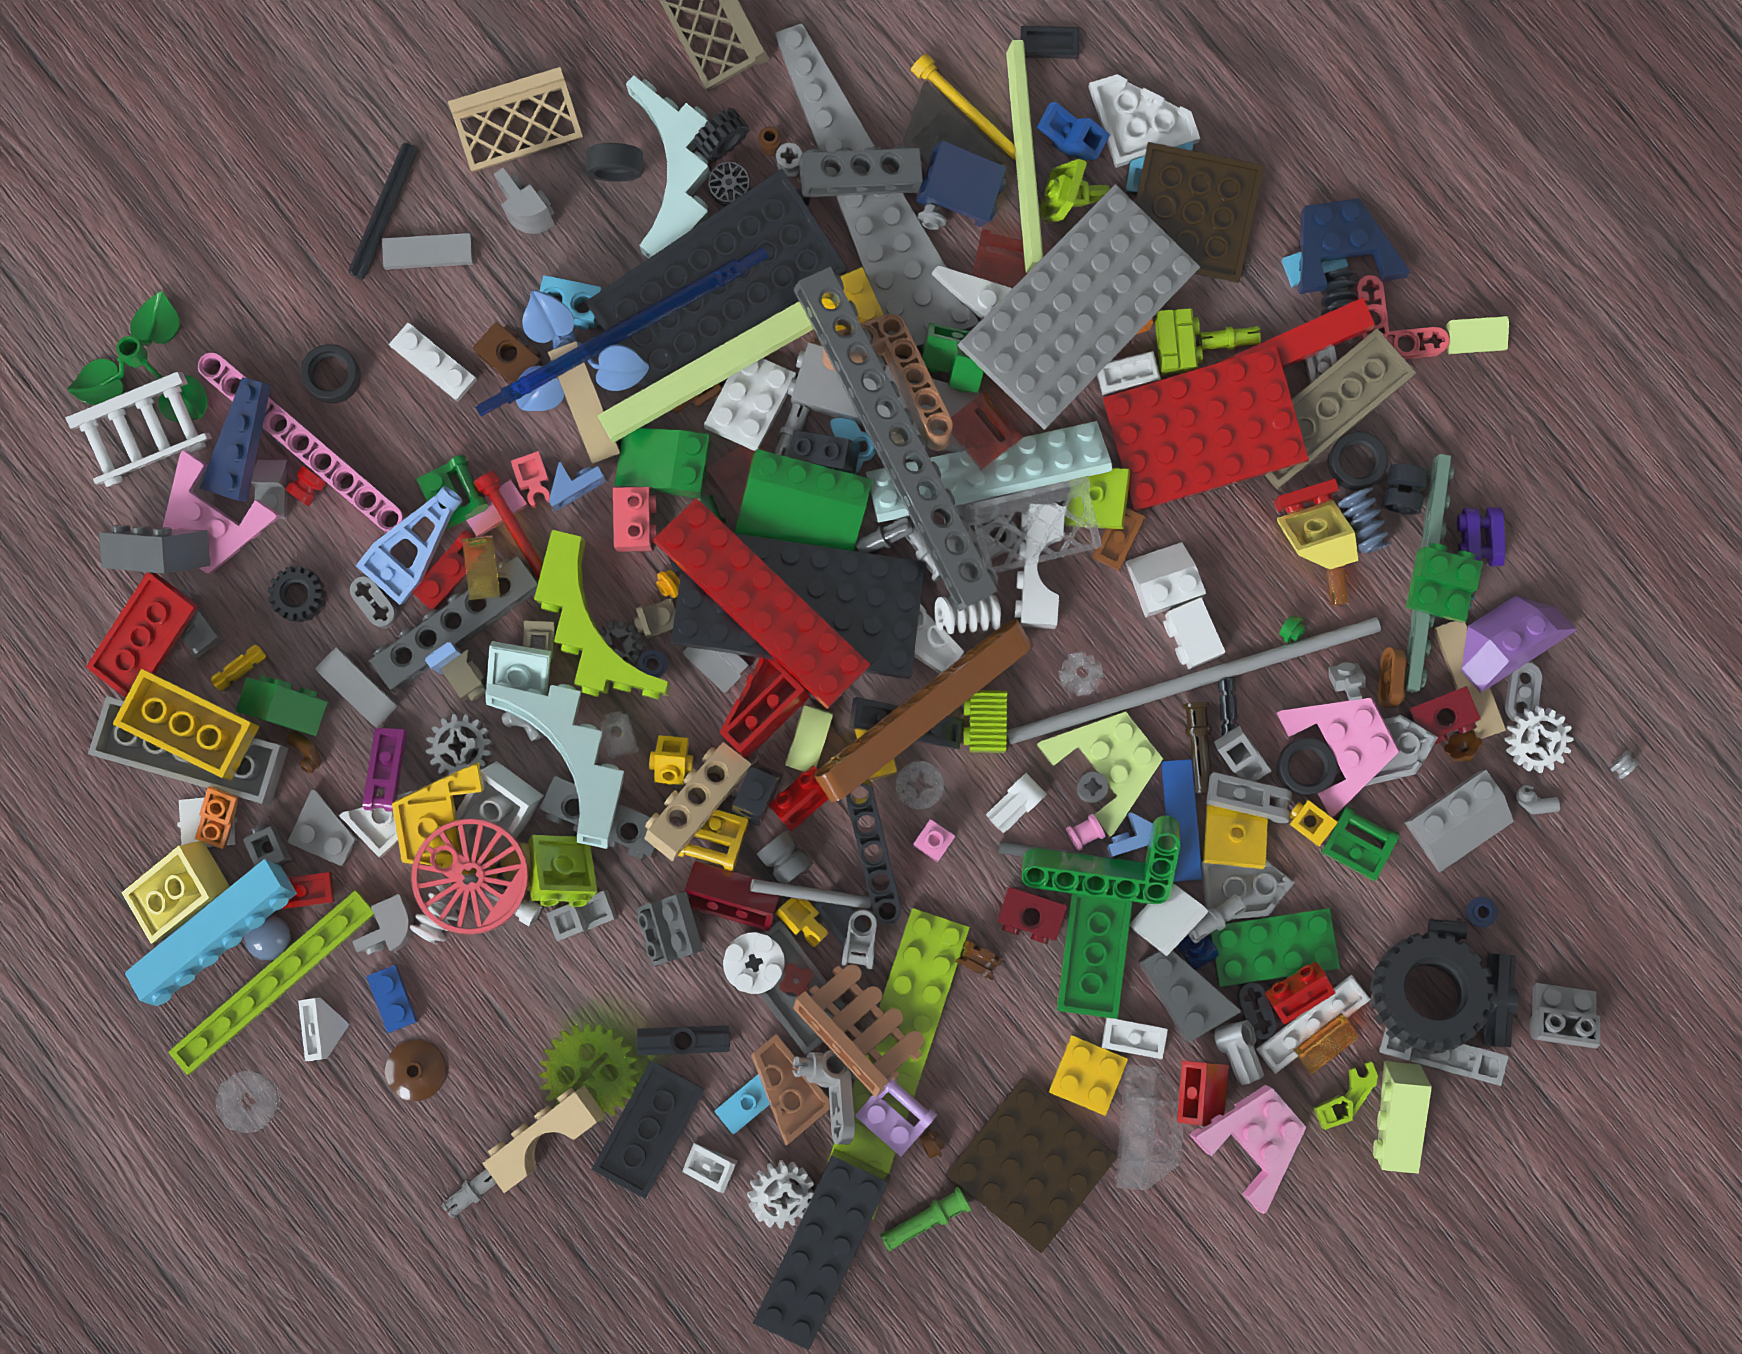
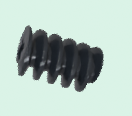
M1335 270L1324 273L1328 286L1324 291H1321V294L1325 296L1321 299V305L1325 307L1321 311V316L1351 303L1350 299L1359 296L1358 292L1350 291L1351 287L1359 285L1357 280L1350 279V276L1355 274L1354 271Z

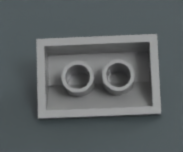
M1483 770L1472 775L1404 823L1438 872H1441L1514 821L1504 794L1488 771Z

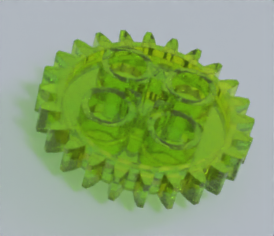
M586 1023L584 1032H581L578 1025H574L572 1029L573 1035L567 1030H563L561 1032L563 1041L557 1038L551 1040L556 1047L555 1050L551 1048L544 1050L550 1059L540 1061L541 1065L547 1067V1071L539 1074V1077L547 1078V1083L540 1088L542 1090L550 1089L551 1091L545 1100L555 1099L557 1103L554 1108L559 1105L560 1102L557 1098L573 1087L585 1075L586 1072L583 1067L587 1069L593 1066L600 1056L607 1052V1059L593 1072L595 1079L592 1077L587 1079L578 1090L583 1086L592 1087L597 1093L596 1102L603 1112L607 1111L612 1117L617 1114L615 1105L624 1109L626 1103L622 1098H632L633 1096L628 1087L637 1086L638 1084L637 1081L631 1079V1075L637 1074L639 1069L631 1068L630 1065L637 1060V1057H628L627 1055L632 1049V1045L622 1047L621 1043L624 1040V1036L622 1035L615 1040L613 1038V1028L604 1034L603 1024H599L595 1031H592L591 1024ZM584 1043H590L595 1047L596 1054L591 1060L584 1058L581 1053ZM612 1064L617 1068L618 1077L616 1080L612 1081L605 1078L603 1074L605 1065ZM565 1065L570 1066L574 1070L575 1077L572 1082H566L561 1077V1068Z

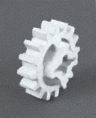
M1536 706L1534 713L1526 708L1524 709L1525 717L1520 718L1515 715L1513 718L1517 722L1516 726L1507 727L1512 732V736L1505 738L1507 743L1512 744L1507 749V753L1512 756L1516 755L1513 761L1518 765L1523 764V768L1527 771H1531L1534 767V770L1542 773L1544 766L1554 770L1553 762L1557 760L1563 764L1565 761L1561 756L1562 753L1571 752L1566 747V743L1572 742L1573 737L1566 735V733L1572 728L1570 725L1563 723L1565 720L1564 716L1561 714L1555 715L1556 711L1551 708H1547L1544 712L1542 707ZM1539 721H1548L1552 726L1546 725L1543 727ZM1535 752L1539 758L1528 757L1526 753L1532 754Z
M780 1160L777 1168H774L769 1163L767 1164L768 1171L766 1173L760 1170L757 1171L760 1177L758 1181H750L754 1190L747 1192V1196L752 1201L748 1205L752 1212L755 1213L754 1215L758 1221L764 1220L770 1228L776 1222L778 1227L783 1229L785 1221H789L794 1226V1218L796 1216L802 1218L804 1214L803 1209L807 1207L808 1199L814 1193L811 1189L814 1185L810 1177H807L808 1174L803 1167L798 1169L795 1162H791L787 1167L783 1160ZM789 1178L796 1180L799 1185H795L794 1182L791 1183ZM763 1204H767L768 1207H773V1211L765 1208Z

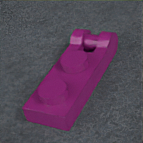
M375 728L363 796V808L365 811H375L376 808H384L386 812H393L392 803L398 799L397 794L407 739L405 729ZM385 789V795L377 796V790Z

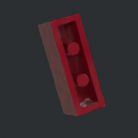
M694 861L684 891L687 893L690 907L693 910L770 931L780 895L751 891L752 879H761Z

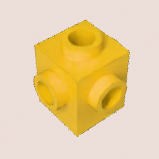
M658 736L655 752L651 751L649 769L654 770V782L684 785L683 781L686 778V773H690L693 769L694 760L693 755H688L689 738Z

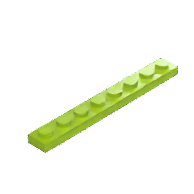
M358 890L352 892L168 1052L187 1075H191L374 916L370 904Z

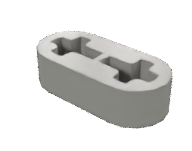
M368 577L355 579L351 583L350 594L369 621L379 628L392 626L396 621L397 611L380 587ZM364 584L366 587L371 585V588L368 590L373 597L371 601L363 595L358 596L361 592L360 585ZM378 604L384 610L389 609L386 613L388 619L386 621L382 619L376 620L379 614L373 606Z

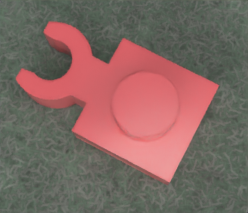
M539 451L512 460L511 464L521 491L528 488L530 490L527 496L529 504L533 508L537 507L534 499L538 494H543L547 503H550L551 494L545 487H542V483L550 480Z

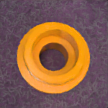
M670 569L666 572H659L657 574L658 581L656 582L659 591L665 597L669 595L672 598H676L679 590V578Z

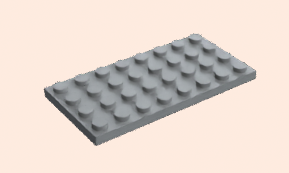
M1115 184L957 346L1045 430L1188 281L1200 266Z

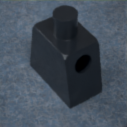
M756 762L752 764L734 800L732 814L748 818L750 823L760 827L769 807L768 804L771 802L783 774Z

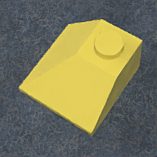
M1334 500L1277 518L1278 524L1299 556L1328 569L1342 567L1358 561L1355 532Z

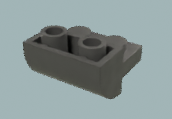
M686 892L636 908L638 925L643 931L646 942V953L651 959L653 967L703 951Z

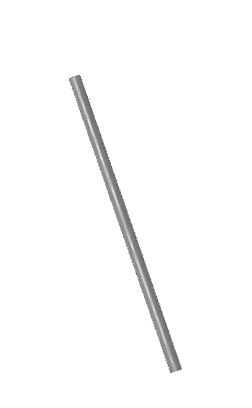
M1377 617L1012 728L1007 730V739L1010 745L1214 683L1220 681V679L1230 678L1381 631V626Z

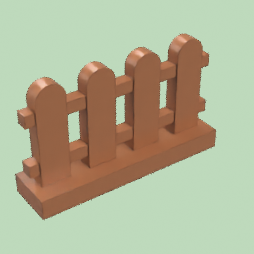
M850 964L844 969L838 965L833 969L832 973L835 976L820 989L817 985L813 986L809 991L812 994L811 997L806 991L796 998L793 1009L877 1098L885 1091L889 1083L888 1077L894 1081L899 1076L896 1070L911 1057L915 1061L921 1057L922 1054L919 1050L924 1043V1037L918 1031H911L905 1036L898 1029L903 1021V1015L898 1009H889L886 1013H883L877 1007L882 999V992L879 988L871 986L862 991L856 984L861 977V970L857 965ZM849 990L856 998L840 1011L833 1003ZM825 1010L833 1017L832 1019L824 1012ZM870 1012L876 1021L863 1033H860L854 1025ZM846 1032L854 1039L853 1041L845 1034ZM891 1035L898 1043L882 1056L875 1047ZM867 1054L875 1062L874 1064L866 1057Z

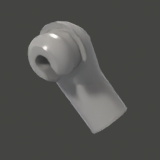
M506 711L502 715V722L506 727H524L531 742L544 736L532 724L513 713Z
M1530 785L1521 786L1516 793L1518 803L1530 814L1536 815L1560 811L1558 797L1541 799Z

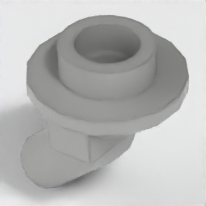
M932 202L926 204L925 210L920 212L917 217L922 226L930 230H937L939 227L945 226L947 222L940 211V206Z

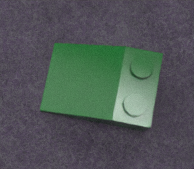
M636 429L622 437L615 486L622 488L649 487L651 492L697 499L703 497L712 444L710 434L683 430Z

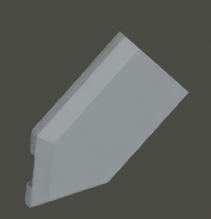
M1402 715L1384 719L1400 752L1365 786L1417 774L1439 737Z
M1267 859L1264 869L1203 863L1201 861L1205 908H1216L1234 894H1237L1244 902L1246 911L1233 919L1269 916L1278 902L1295 883L1274 867Z

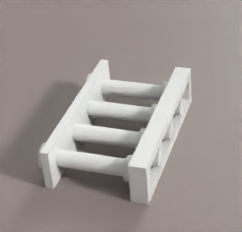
M175 372L65 417L70 429L80 428L81 432L86 433L104 474L93 478L95 484L105 483L106 487H110L122 482L123 475L179 453L182 450L188 449L190 453L207 447L205 441L212 439L210 433L198 435L180 395V392H182L181 386L188 384L182 372ZM164 394L165 398H169L187 439L174 446H170L152 406L154 403L153 398ZM135 405L137 409H141L159 449V452L145 458L142 457L124 417L126 415L125 409ZM108 417L109 421L113 420L132 462L118 469L114 468L96 428L99 426L97 421Z

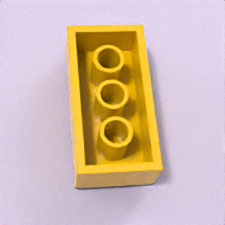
M143 669L140 670L113 722V725L232 781L260 727Z

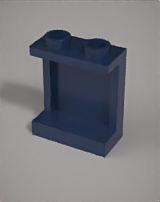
M942 140L933 147L916 202L923 205L930 204L931 202L974 219V225L981 227L989 221L991 222L996 214L997 205L995 201L997 195L1001 194L1006 184V178L1003 177L1006 167Z

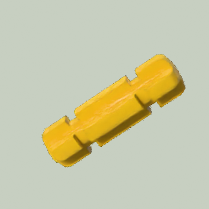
M253 645L246 650L247 654H241L225 666L223 672L219 671L212 676V684L218 690L223 691L231 685L230 681L235 682L251 670L254 663L258 664L266 657L264 651L258 645Z

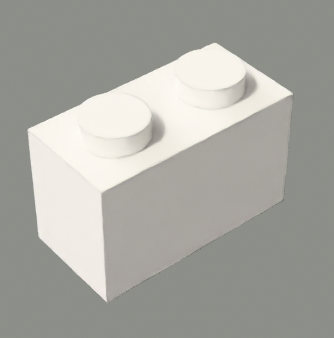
M1202 598L1172 609L1165 614L1167 620L1163 621L1166 632L1170 638L1174 636L1178 644V648H1175L1177 657L1182 665H1187L1188 669L1218 658L1225 653Z

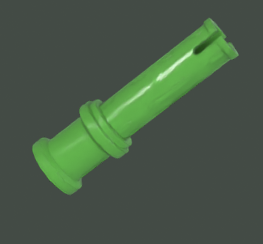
M957 1186L955 1192L940 1200H932V1203H930L931 1207L881 1233L880 1236L888 1251H892V1249L939 1223L941 1225L949 1224V1219L964 1211H972L961 1188Z

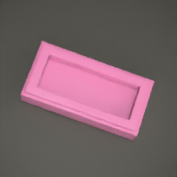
M511 479L500 486L499 491L513 515L528 506ZM485 496L489 505L488 509L466 520L478 538L504 522L489 496Z

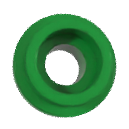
M1294 615L1288 617L1279 632V635L1284 637V642L1289 644L1292 640L1297 642L1306 629V626L1303 625V617H1295Z

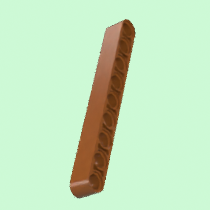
M1014 619L1000 626L998 630L991 633L817 770L814 777L831 802H836L850 794L1025 655L1033 647V644L1020 622Z

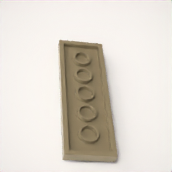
M1378 329L1374 330L1292 399L1309 462L1264 474L1277 490L1416 375L1413 368Z

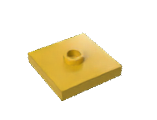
M1207 804L1203 863L1264 869L1266 866L1268 818Z

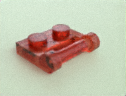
M982 229L972 276L1014 288L1027 274L1025 259L987 251V247L990 245L1024 253L1023 240L991 234L990 230Z
M986 391L951 417L953 423L952 435L981 471L1024 438L1018 430L1015 432L990 402L991 397ZM980 408L1004 436L1005 440L1000 443L975 413L976 410Z

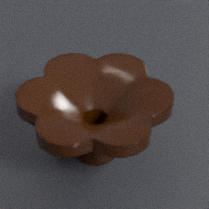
M1468 731L1462 735L1455 734L1451 736L1449 743L1444 747L1445 754L1451 756L1453 761L1462 760L1469 762L1478 754L1477 750L1483 746L1480 738L1476 737L1474 732Z

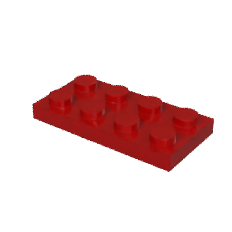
M147 572L86 665V668L126 699L141 669L156 674L199 606L157 573Z

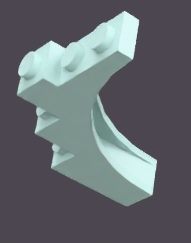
M633 75L626 83L628 93L647 112L657 127L667 158V185L662 207L653 227L639 245L642 254L649 259L709 218L707 204L696 195L693 198L691 197L710 176L707 159L697 151L692 153L697 147L693 142L694 137L699 133L698 130L701 127L706 126L705 123L709 117L699 107L695 106L693 109L687 103L679 110L678 106L668 97L662 99L655 93L657 91L656 88L646 79L640 81Z
M503 682L496 684L488 683L485 694L486 705L508 711L529 722L543 733L563 756L572 773L579 797L580 817L577 842L607 849L622 789L624 771L611 764L596 765L602 742V731L597 730L595 726L590 724L575 725L580 706L581 691H577L573 686L566 684L551 685L549 694L546 696L536 689H526V691L514 689L512 685Z

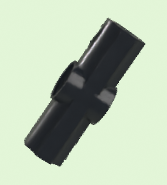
M1492 953L1487 955V968L1489 967L1492 975L1488 982L1494 985L1495 994L1490 997V1001L1494 1004L1492 1012L1486 1017L1488 1021L1483 1026V1045L1511 1047L1513 1015L1516 1014L1518 1007V992L1514 988L1516 973L1515 955Z
M729 1025L637 1028L638 1055L730 1052ZM684 1031L690 1034L692 1043L689 1048L682 1049L676 1044V1036L679 1032Z

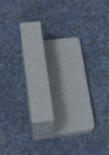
M687 647L683 651V655L723 693H727L750 669L749 665L737 654Z

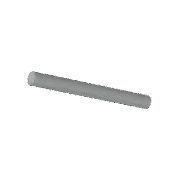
M752 879L750 888L753 892L869 909L871 905V900L868 896Z

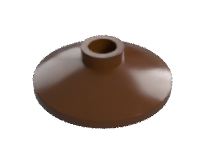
M409 1040L403 1042L390 1053L386 1061V1081L390 1089L402 1099L408 1101L425 1100L433 1096L444 1083L446 1077L445 1059L440 1050L427 1041ZM411 1065H415L419 1069V1073L415 1077L411 1076L408 1072Z

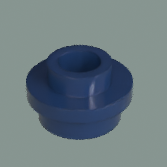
M650 649L640 655L637 666L638 670L645 674L660 678L665 674L668 663L662 652ZM653 659L657 660L658 667L655 670L648 669V662Z
M1477 897L1468 903L1466 916L1472 925L1488 927L1496 920L1497 908L1490 899ZM1481 906L1487 910V915L1484 918L1478 915V909Z

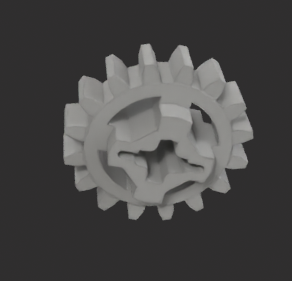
M452 714V722L449 723L446 719L442 718L440 720L443 727L439 729L433 726L431 728L436 735L435 738L427 737V741L433 744V748L427 749L426 753L435 756L430 761L431 765H441L438 773L443 775L449 770L450 775L477 762L482 767L488 766L483 759L485 756H492L493 753L486 750V746L492 745L493 741L484 737L489 733L487 728L479 730L481 721L476 719L471 724L469 715L465 714L462 721H460L458 715ZM463 727L471 729L477 738H468ZM450 731L448 739L441 743L445 734ZM458 740L466 744V747L461 749V754L453 750V747L458 745ZM474 751H478L476 758L470 763L469 758ZM442 756L453 757L456 767L449 765Z

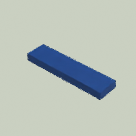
M1192 759L1162 761L1161 772L1165 816L1174 817L1180 824V851L1173 882L1202 880Z

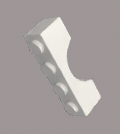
M1029 504L1027 512H1022L1020 529L1026 530L1025 541H1020L1018 559H1024L1023 571H1018L1016 588L1022 589L1021 600H1016L1014 618H1020L1022 627L1055 629L1057 626L1059 595L1050 591L1042 583L1038 575L1037 561L1039 555L1046 547L1061 541L1064 530L1065 506Z

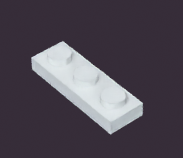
M407 323L389 344L392 349L457 402L461 400L477 381L471 373L410 323Z

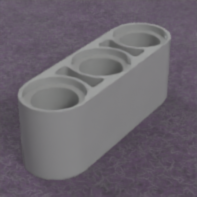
M335 647L315 668L327 682L376 728L398 707L338 647Z

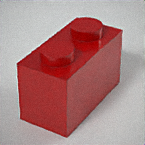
M1182 1060L1177 1114L1178 1123L1208 1126L1214 1117L1219 1114L1225 1115L1229 1065Z

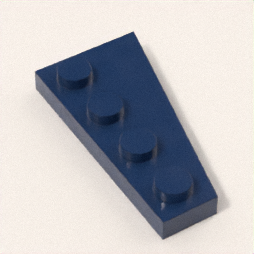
M242 377L199 489L237 501L247 502L271 384Z

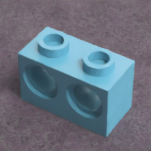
M543 275L540 291L553 297L559 296L563 298L562 303L572 312L574 328L580 330H588L589 327L597 328L598 321L589 310L586 313L577 312V307L600 292L602 287Z

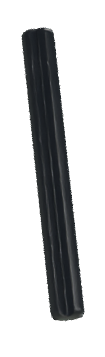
M403 143L400 147L349 267L348 273L354 278L361 280L365 278L418 153L416 147L409 143Z

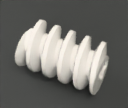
M991 595L960 612L951 596L948 600L945 597H939L935 602V621L939 631H942L943 626H946L948 634H953L954 626L957 625L959 632L964 633L966 624H968L970 631L975 632L977 630V623H980L983 631H987L989 622H991L995 630H998L1000 627L1001 608L995 595Z
M452 883L439 885L436 888L441 892L451 886ZM456 890L428 907V909L436 917H439ZM429 893V894H428V896L430 897V899H431L432 897H434L435 895H437V894H433V893ZM461 894L444 919L445 923L450 924L448 919L458 920L459 915L454 909L460 910L463 894ZM415 915L421 924L420 926L410 924L409 928L414 933L437 945L435 940L446 941L447 938L442 932L445 929L436 925L426 915Z

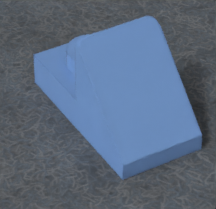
M559 462L549 499L555 512L607 482L598 466L593 469L591 467L584 468L576 474L577 478L571 481L561 462Z
M1128 813L1134 837L1130 838L1129 832L1112 837L1113 844L1106 846L1109 856L1113 857L1147 846L1153 823L1134 813Z

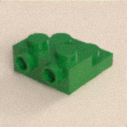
M1430 543L1429 547L1417 550L1405 608L1460 623L1466 622L1472 592L1477 591L1483 562L1475 560L1476 555L1474 553L1458 551L1456 555L1448 553V547L1445 545Z

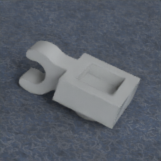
M1345 662L1338 666L1328 667L1329 679L1335 691L1345 690L1349 701L1362 699L1359 688L1366 687V677L1358 663Z

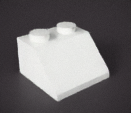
M1182 542L1126 561L1145 618L1202 598L1206 594L1197 567Z

